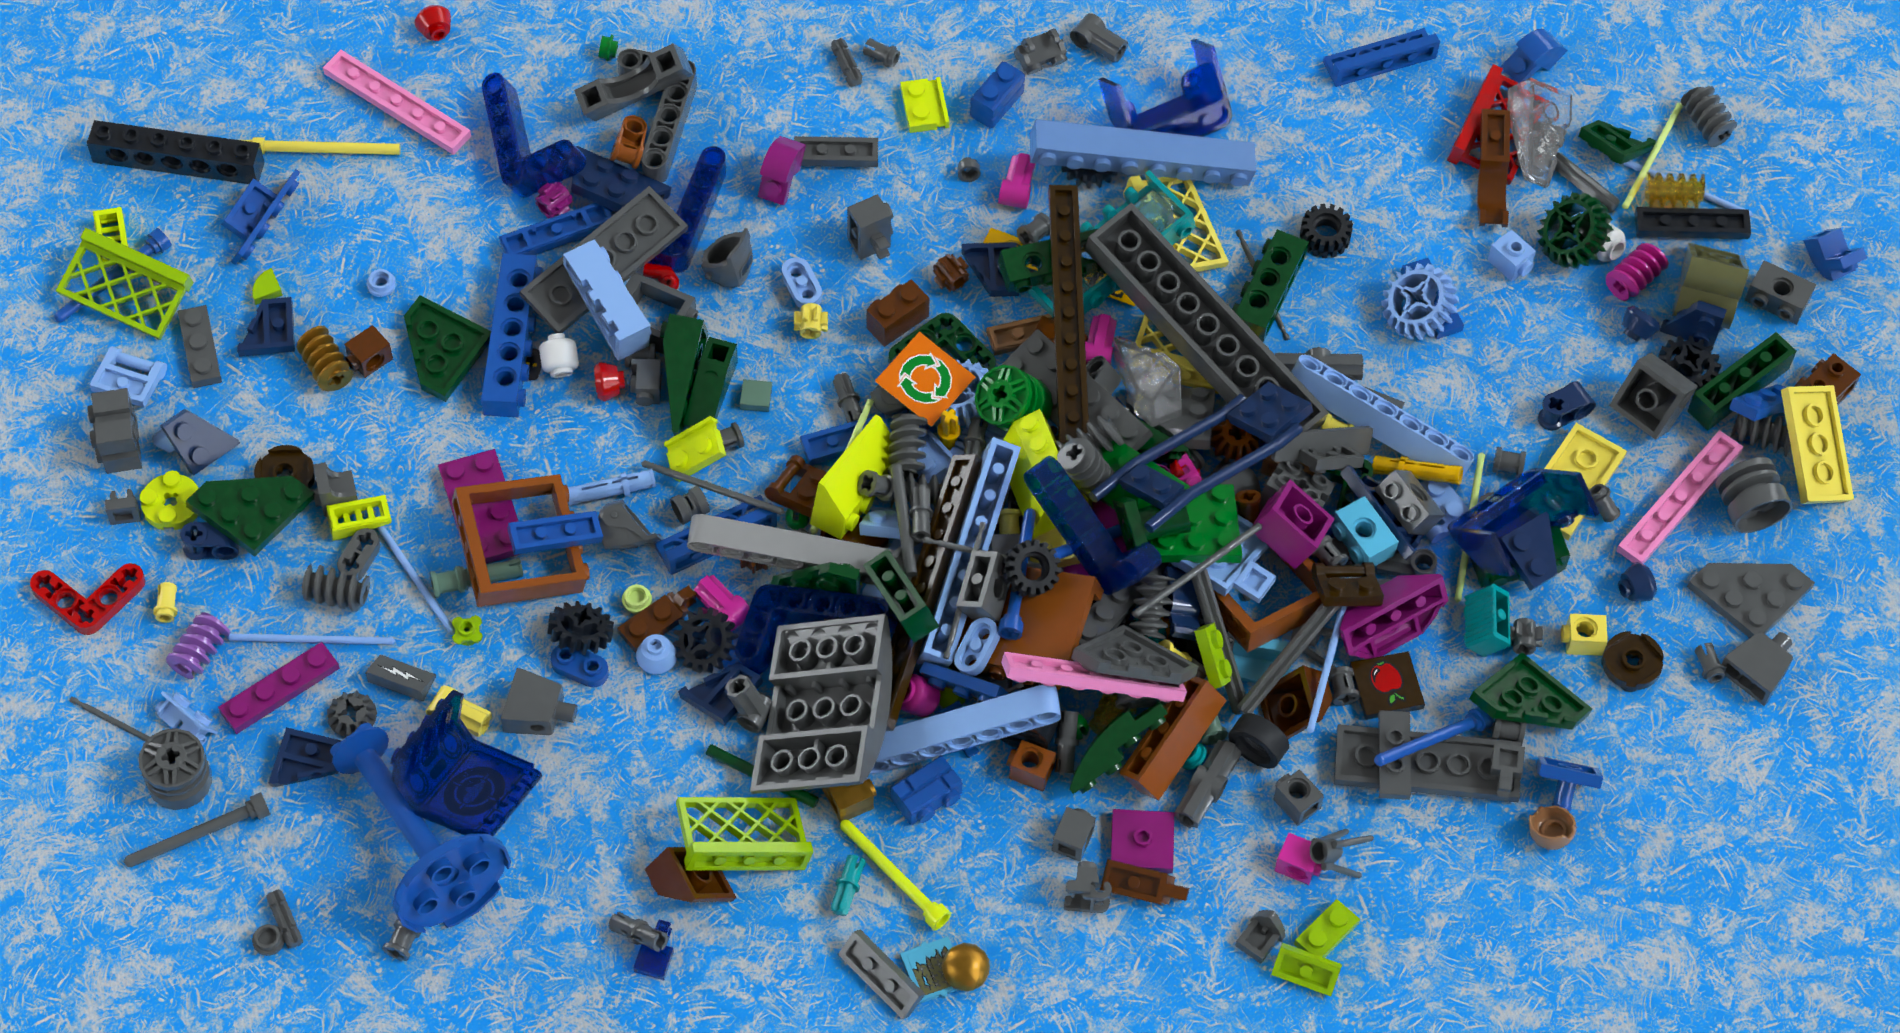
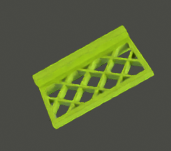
M85 227L80 237L82 242L55 291L62 296L161 340L186 292L190 291L194 283L190 275ZM86 250L96 254L99 264L83 269L81 259ZM102 258H105L109 261L103 262ZM115 264L122 266L125 276L109 281L105 268ZM101 269L105 283L89 287L86 274ZM127 269L133 271L134 273L129 274ZM82 276L85 290L76 293L66 290L71 279ZM140 276L148 278L151 288L135 293L131 279ZM127 281L131 294L115 299L111 286ZM153 281L159 283V285L154 286ZM108 288L112 301L101 305L95 303L92 293ZM165 288L177 291L172 301L161 305L157 291ZM153 293L157 306L141 311L137 298ZM88 295L89 300L82 296ZM134 300L138 313L127 317L121 315L118 305ZM114 306L115 312L108 308ZM160 312L162 321L157 330L147 327L143 317ZM140 318L141 323L134 320Z
M678 797L676 800L686 849V856L684 858L686 871L805 870L813 854L812 843L806 842L796 798ZM686 808H696L704 815L699 820H696L687 813ZM717 808H726L734 815L729 820H726L716 813L715 810ZM747 808H755L763 815L757 821L744 811ZM776 808H789L791 817L786 821L775 813L774 810ZM708 817L721 826L717 833L703 825ZM737 818L751 826L746 833L732 824ZM767 818L781 827L776 833L762 824ZM697 830L707 837L709 841L694 842L692 834ZM727 830L738 838L739 841L727 842L720 836ZM756 830L769 839V841L757 842L750 836ZM786 830L796 838L797 842H786L779 836Z

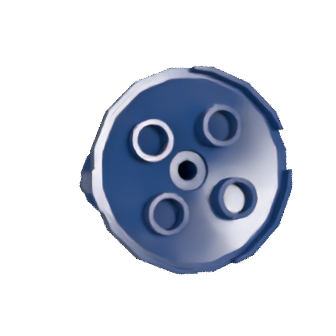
M363 723L343 741L334 744L330 749V753L333 756L332 763L336 771L342 774H354L357 772L362 774L419 857V860L406 872L395 890L393 909L403 927L416 933H426L424 927H432L441 923L446 928L458 925L478 913L497 895L501 888L498 880L503 874L505 866L509 869L511 864L507 849L499 839L489 834H467L440 844L417 809L409 803L399 788L396 779L381 759L388 748L389 738L387 733L379 727H373L370 723Z

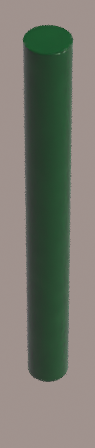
M710 744L706 751L707 756L752 778L753 764ZM805 790L780 791L812 808H815L819 801V797Z

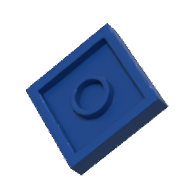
M1538 756L1536 764L1538 775L1558 780L1552 806L1556 805L1571 811L1576 784L1601 789L1603 776L1599 768Z

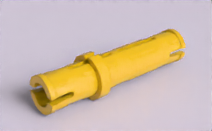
M1375 455L1372 464L1373 474L1390 475L1394 470L1411 471L1417 479L1456 485L1461 484L1463 477L1462 466L1414 461L1404 456L1389 458Z

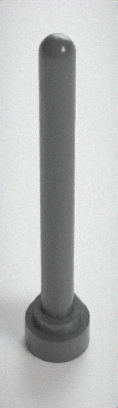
M260 792L250 796V800L246 801V805L127 855L124 863L128 867H133L248 817L252 819L258 817L260 820L271 814Z

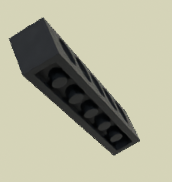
M94 120L87 140V146L93 163L249 184L253 178L259 182L265 163L261 145L257 142Z

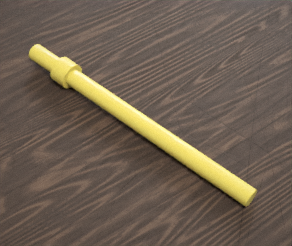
M253 137L252 140H242L260 143L262 154H265V152L400 155L401 152L400 144L274 141L265 140V137Z

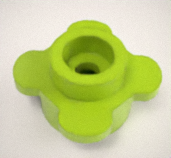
M476 615L465 619L461 617L454 618L452 620V626L455 628V634L452 636L453 642L466 646L479 643L483 638L480 632L481 618ZM466 628H469V629H470V631H468V632H465L464 630H465Z

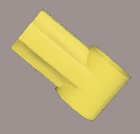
M445 685L440 687L425 712L431 720L439 725L448 719L456 727L477 737H480L482 734L484 735L492 718L490 711L465 700L461 693ZM446 722L444 724V726H448V724L453 725L451 722Z

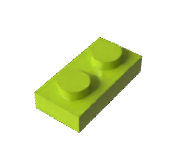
M1214 622L1201 626L1194 633L1208 682L1217 689L1231 681L1232 669L1229 661L1224 657L1222 650L1223 637L1221 632L1216 629Z
M1336 899L1295 939L1294 945L1299 949L1325 958L1359 925L1360 918Z
M1282 942L1271 975L1332 996L1342 964Z

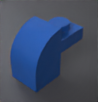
M1536 29L1516 43L1518 48L1500 67L1514 81L1524 85L1540 67L1550 70L1568 50L1551 32L1545 29Z
M1841 228L1826 229L1803 240L1812 263L1820 274L1830 281L1856 271V268H1858L1857 263L1867 259L1864 248H1848Z

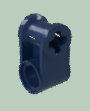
M1574 381L1564 388L1545 396L1542 402L1543 409L1538 414V422L1544 429L1558 430L1575 420H1580L1589 415L1596 407V403L1580 382Z
M190 522L184 525L180 531L181 541L184 543V554L191 560H230L236 558L239 554V545L207 522Z

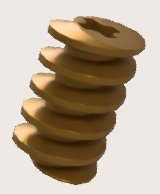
M313 327L300 337L296 346L297 350L302 355L303 361L307 364L309 371L312 372V376L317 381L320 389L328 392L336 391L351 381L353 371L348 370L349 364L344 360V355L338 352L339 347L334 343L333 337L329 335L327 327Z

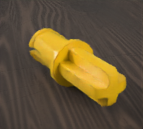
M950 409L949 412L943 411L941 413V423L937 428L940 441L949 451L955 446V442L961 432L956 411Z

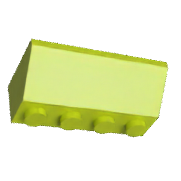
M1038 409L1013 421L1003 441L1019 446L1021 449L1009 484L1022 516H1024V512L1028 508H1032L1036 512L1033 539L1087 512L1074 481L1057 461L1059 451L1055 443L1056 439L1041 410Z
M874 415L818 483L810 524L840 540L848 530L852 532L855 529L860 515L869 512L876 497L874 495L868 497L860 494L857 486L860 475L866 470H871L882 476L888 474V467L891 465L888 462V457L892 454L889 452V445L892 443L889 438L890 431L880 416Z

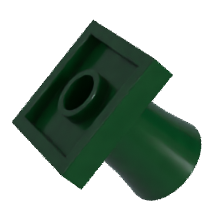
M1126 496L1112 499L1128 557L1140 562L1151 559L1152 555L1147 541L1191 532L1186 506L1157 530L1150 533L1146 530L1144 524L1161 509L1153 505L1138 509L1135 499Z

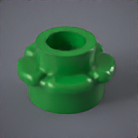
M612 34L610 37L602 36L598 57L604 58L606 61H609L610 57L616 58L618 41H613L614 36Z

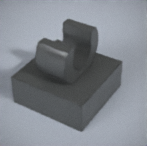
M127 489V497L119 499L116 492L111 491L110 500H105V511L110 525L141 522L140 509L132 490Z

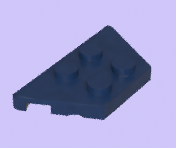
M575 147L571 184L572 193L615 212H618L648 186L663 199L670 197L672 187L584 148Z
M1347 465L1340 472L1341 476L1359 499L1364 496L1367 498L1399 541L1397 550L1407 560L1416 552L1415 548L1420 544L1424 535L1408 534L1374 490L1380 483L1367 475L1360 479L1354 468Z

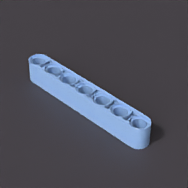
M1309 355L1299 356L1291 372L1326 410L1355 427L1370 426L1373 428L1372 437L1411 460L1462 466V479L1464 478L1474 460V454L1467 447L1318 359Z
M1038 685L896 726L894 731L885 732L880 753L870 773L889 771L1053 724L1061 719L1057 687Z

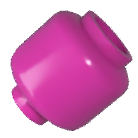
M912 674L901 710L918 717L929 716L939 705L940 690L927 684L929 679L926 677Z

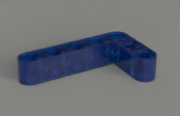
M491 73L486 76L482 83V92L501 179L506 186L519 197L525 198L537 193L547 183L561 182L580 173L586 165L585 155L569 140L557 141L531 154L516 88L499 73Z
M711 146L701 152L676 214L688 225L687 231L690 232L683 233L648 263L670 266L675 273L684 272L690 266L726 177V155L721 148Z
M1046 456L1024 473L1023 478L1027 487L1066 543L1072 548L1073 553L1089 576L1096 577L1104 590V594H1114L1139 582L1162 563L1159 551L1148 542H1144L1122 553L1062 465L1054 457Z
M765 584L760 586L753 596L735 646V655L742 665L757 674H761L770 666L777 626L886 614L891 634L898 625V619L886 600L881 597Z

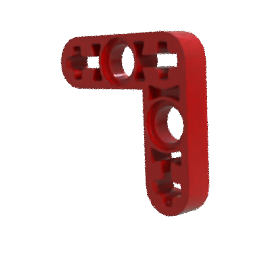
M129 563L121 566L87 599L49 570L35 573L30 579V587L33 595L75 630L83 635H91L99 631L143 589L146 580L141 567ZM136 576V580L134 582L132 580L126 582L125 577ZM42 582L44 584L50 583L54 591L53 595L46 587L40 588L39 584ZM109 593L117 595V600L113 604L105 605L101 603L104 595ZM64 597L74 599V603L68 608L59 607L58 602ZM79 610L86 618L92 617L93 621L90 623L88 621L83 622L78 614Z

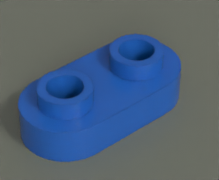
M558 645L553 649L551 665L557 674L588 687H599L607 681L609 676L608 664L601 656L589 651L582 655L580 650L570 653V648L567 646L560 649ZM566 654L571 656L566 660L561 659V656ZM590 666L598 667L595 671L588 670Z

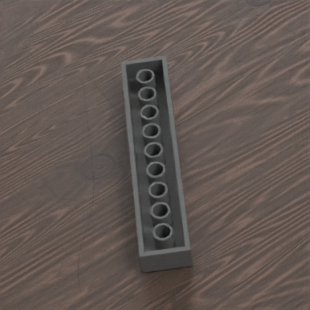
M1132 202L1088 237L1085 251L1227 403L1239 394L1244 395L1247 399L1269 381L1312 403L1313 413L1299 423L1303 430H1314L1323 425L1329 413L1325 407Z

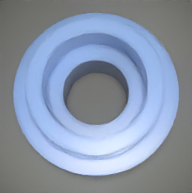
M385 269L374 270L367 279L368 291L377 297L391 294L396 287L395 277ZM380 283H385V285L377 286Z

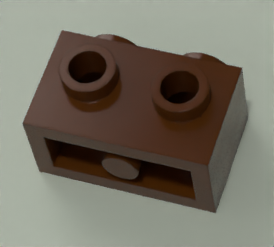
M912 279L903 285L899 284L889 295L881 300H875L866 309V328L885 347L929 317L930 298Z
M1833 353L1826 361L1821 359L1812 369V374L1808 378L1803 376L1794 387L1834 385L1838 406L1855 389L1861 374Z

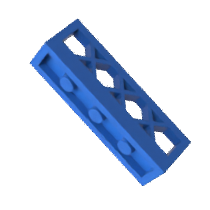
M1425 28L1325 56L1323 63L1335 87L1435 59L1440 40L1436 33L1428 35Z
M761 495L754 497L755 499L764 501ZM741 503L715 515L727 519L777 527L776 513L761 508L747 513V511L756 507L747 503ZM689 528L655 543V549L671 575L714 556L696 552L687 547L688 540H685L688 539ZM673 545H677L676 547L665 551L666 548L671 547Z

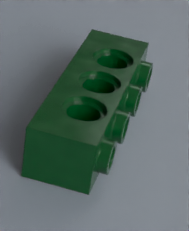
M1097 229L1080 232L1081 253L1086 252L1085 247L1088 237ZM1050 239L1001 250L998 263L1007 292L1016 291L1017 293H1023L1038 285L1052 286ZM1081 255L1082 279L1091 273L1106 274L1093 259H1086ZM1026 265H1036L1039 270L1030 271L1026 268Z
M1278 229L1272 239L1267 238L1262 250L1264 256L1261 261L1256 260L1251 272L1253 278L1251 282H1245L1240 294L1242 300L1240 304L1235 303L1232 308L1263 343L1306 258L1309 241Z

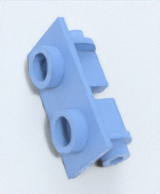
M161 692L166 701L159 702L155 710L157 711V716L170 727L176 729L182 721L183 724L179 729L192 733L199 739L202 746L207 741L205 735L208 732L218 733L210 725L212 720L199 710L194 712L189 707L191 702L182 694L176 692L173 695Z

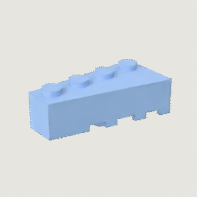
M594 239L564 253L563 265L616 359L620 361L648 347L649 338L652 334L650 324L625 287L619 272L615 271L610 264V258L606 249L603 246L599 247Z

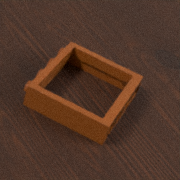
M560 474L455 488L452 506L477 607L583 593L586 581L590 578L588 564L583 563L581 557L583 545L565 548L571 573L491 584L472 508L473 504L551 494L557 516L575 514L574 511L569 510V489L567 485H563Z
M1307 558L1296 569L1288 562L1283 561L1312 594L1257 622L1251 619L1229 593L1224 597L1214 590L1225 628L1247 653L1306 623L1322 604L1312 579L1311 569L1312 564L1315 563L1312 559Z

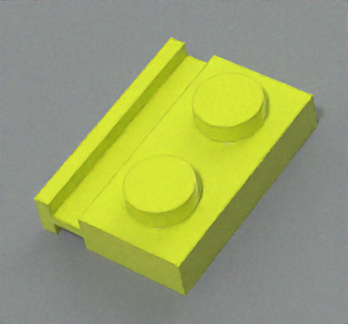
M940 77L930 81L926 78L900 82L909 133L937 130V127L942 126L949 128L950 121Z
M709 416L664 442V446L668 449L666 454L670 469L691 476L726 456L721 433L716 426L718 423L717 419Z

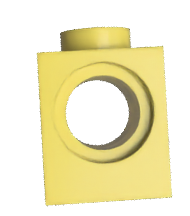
M1570 614L1567 624L1561 627V642L1566 643V654L1602 656L1608 642L1606 615ZM1578 632H1583L1589 637H1583Z

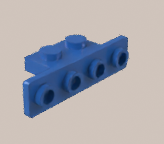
M294 170L278 194H275L254 178L249 183L221 224L244 240V243L231 260L233 264L236 265L241 258L244 260L248 259L256 247L251 244L257 236L261 239L270 227L266 221L271 215L276 218L285 205L281 202L284 195L286 194L290 197L299 185V182L295 179L300 174V171Z

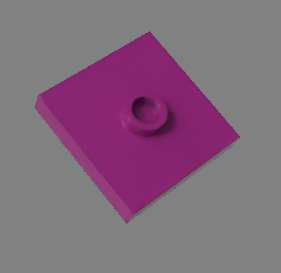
M1113 809L1111 860L1164 873H1173L1175 812Z

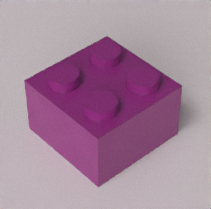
M1290 479L1268 499L1252 526L1256 523L1262 524V529L1255 533L1258 539L1265 542L1283 561L1288 562L1296 569L1317 550L1334 518Z

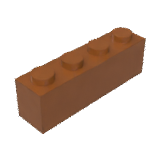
M1196 676L1183 683L1187 690L1184 702L1172 701L1166 703L1165 707L1168 709V714L1164 716L1166 721L1152 731L1149 729L1119 772L1140 793L1158 801L1227 701L1207 680Z

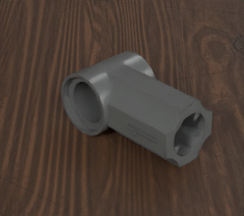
M1088 13L1070 32V38L1077 47L1083 50L1091 48L1112 62H1118L1128 48V41L1108 30L1104 22L1092 13Z
M1396 549L1393 557L1377 565V573L1393 576L1436 574L1437 557L1431 550L1419 549L1410 558L1405 560ZM1419 564H1427L1430 568L1427 570H1421L1416 566Z
M739 675L734 679H730L726 684L727 696L739 712L736 718L737 722L746 730L759 733L769 718L772 700L759 693L748 676Z

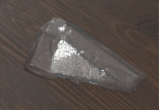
M1530 77L1508 88L1507 110H1510V127L1524 180L1547 188L1550 185L1558 161L1556 158L1558 149L1563 147L1565 141L1563 138L1564 131L1570 126L1572 120V95Z
M1121 336L1113 337L1114 362L1136 415L1151 427L1181 416V368L1165 353H1152L1149 347L1139 348L1134 341Z

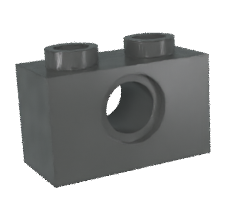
M1764 260L1749 287L1745 301L1751 303L1756 308L1764 309L1777 315L1782 320L1790 321L1797 325L1817 284Z
M1394 470L1374 489L1408 534L1425 535L1445 516L1411 471Z
M972 550L956 606L972 621L983 617L990 618L995 623L1000 621L1010 583L1006 585L1004 582L1007 579L1006 574L1002 575L1001 569L1005 568V565L1002 564L1004 557L998 551Z

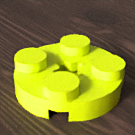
M173 470L156 477L140 493L141 509L145 519L157 529L164 530L163 527H173L174 530L182 529L184 525L193 522L198 517V515L186 507V500L199 489L198 486L189 477L180 475L179 472ZM171 497L176 498V505H164L166 503V499Z

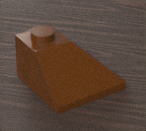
M1302 665L1283 676L1260 703L1264 718L1275 724L1285 734L1287 739L1307 729L1322 671ZM1328 681L1316 723L1323 719L1333 700Z
M667 847L644 869L652 887L660 896L691 903L732 902L736 899L722 870L686 871L684 864L686 856L685 847Z

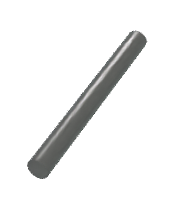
M895 464L890 469L904 570L907 577H914L917 575L913 540L911 538L912 532L902 465Z

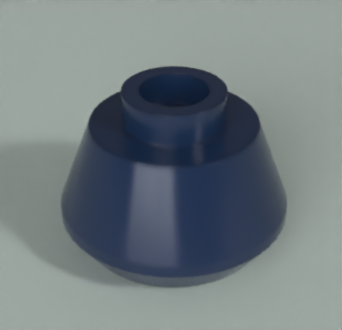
M1630 306L1626 308L1622 322L1626 329L1623 333L1636 342L1640 338L1646 341L1660 330V323L1638 307Z
M1638 562L1632 564L1621 575L1618 582L1621 595L1630 601H1651L1657 592L1656 581L1651 570L1646 565Z

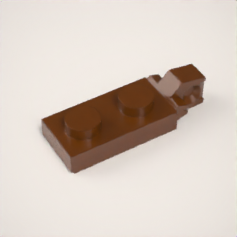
M688 585L676 594L670 592L662 596L617 628L618 634L636 653L639 645L646 637L654 634L665 635L679 625L678 621L680 619L684 620L689 611L687 608L697 602L696 593Z
M1107 859L1100 890L1105 891L1103 888L1104 883L1109 882L1112 887L1111 893L1160 905L1162 903L1169 905L1171 898L1186 901L1190 888L1175 885L1176 877L1170 876L1168 873Z

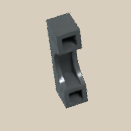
M672 43L649 54L648 59L641 66L628 73L612 78H599L574 91L584 116L597 121L694 74L685 51Z

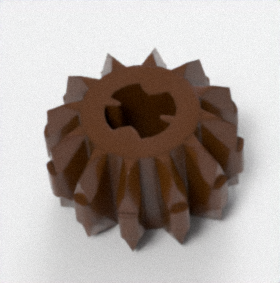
M1229 419L1212 428L1210 447L1215 448V457L1225 456V464L1230 459L1237 461L1259 448L1258 441L1260 438L1231 424Z

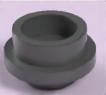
M266 924L259 927L252 938L254 949L264 956L278 953L285 943L282 936L283 932L275 925Z

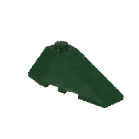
M669 313L668 322L663 321L660 338L663 339L672 432L676 436L683 432L684 429L683 423L690 400L687 399V395L692 392L696 377L694 369L698 370L709 334L704 320Z

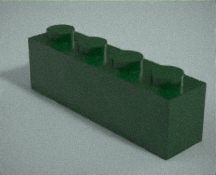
M1775 332L1696 391L1687 412L1708 431L1733 412L1729 409L1733 398L1764 389L1788 371L1797 351Z

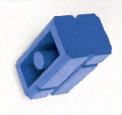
M1002 61L996 68V71L987 78L971 97L970 116L993 129L1024 93L1025 84L1023 83L1025 82V74L1007 62Z
M939 756L891 786L890 798L910 825L918 821L924 823L934 816L935 810L943 805L946 807L952 806L960 799L963 783L956 772L951 769L943 756Z

